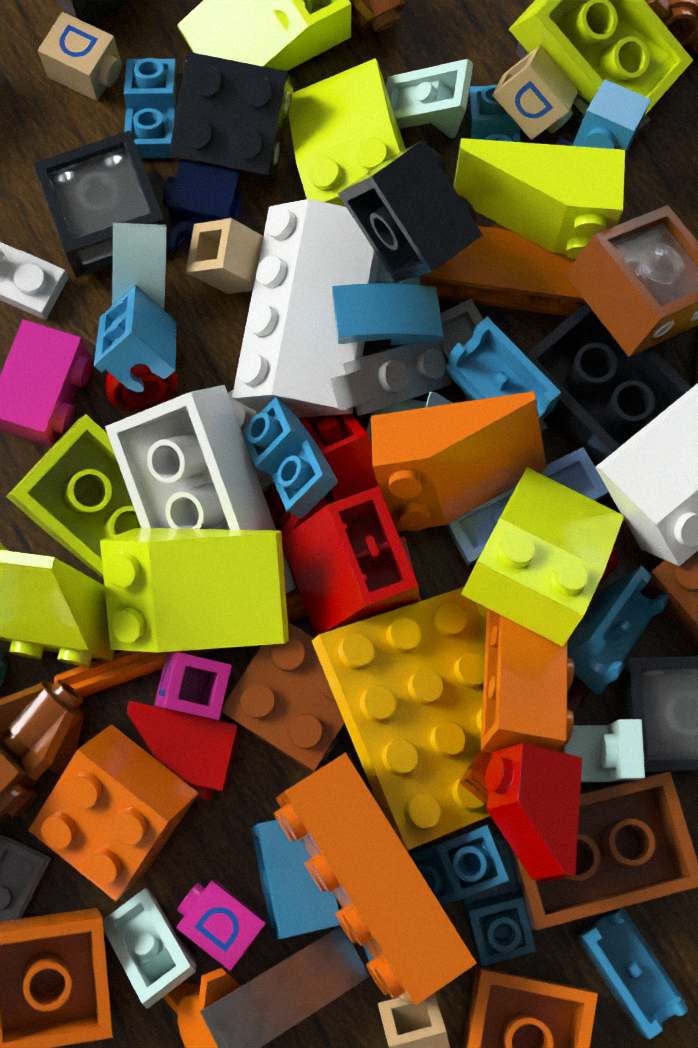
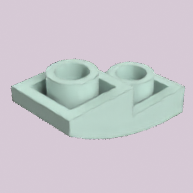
M113 223L112 306L134 285H137L164 310L166 225Z

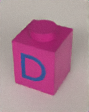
M167 652L154 706L219 720L232 665L180 652Z
M211 880L206 888L197 883L181 902L177 911L184 917L176 928L231 971L266 926L268 920L217 880Z

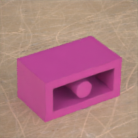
M24 319L22 320L0 375V431L53 447L58 441L60 434L64 435L74 419L75 406L72 405L75 394L78 387L83 388L86 386L93 366V360L90 358L82 337Z

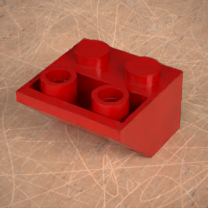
M379 486L324 506L282 538V546L316 637L319 634L419 602L418 583Z

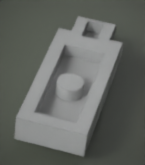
M440 341L400 345L343 363L346 374L330 379L339 410L355 406L357 415L367 414L452 384L450 376L445 372L446 361Z

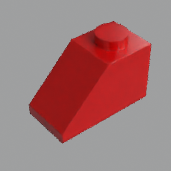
M353 414L298 418L323 453L338 481L328 492L334 502L379 486L373 469L370 438Z
M129 701L127 713L154 758L199 793L196 797L197 799L211 801L213 791L227 794L241 734V728L238 724Z
M522 742L492 752L491 761L485 774V785L488 789L487 811L532 880L546 882L573 877L576 874L582 757Z

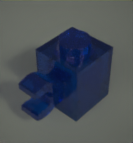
M180 159L176 176H169L166 180L162 200L163 206L168 207L173 226L167 237L170 254H177L179 244L183 240L192 239L194 224L228 218L236 220L243 197L239 172Z

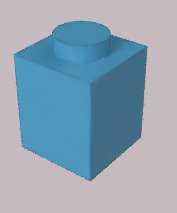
M604 79L586 110L573 146L625 150L626 156L651 99Z

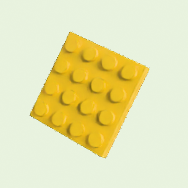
M464 587L319 634L312 640L377 804L407 851L490 816L487 811L488 789L485 785V774L491 761L492 753L481 751L487 608L461 595ZM564 744L558 752L564 753Z

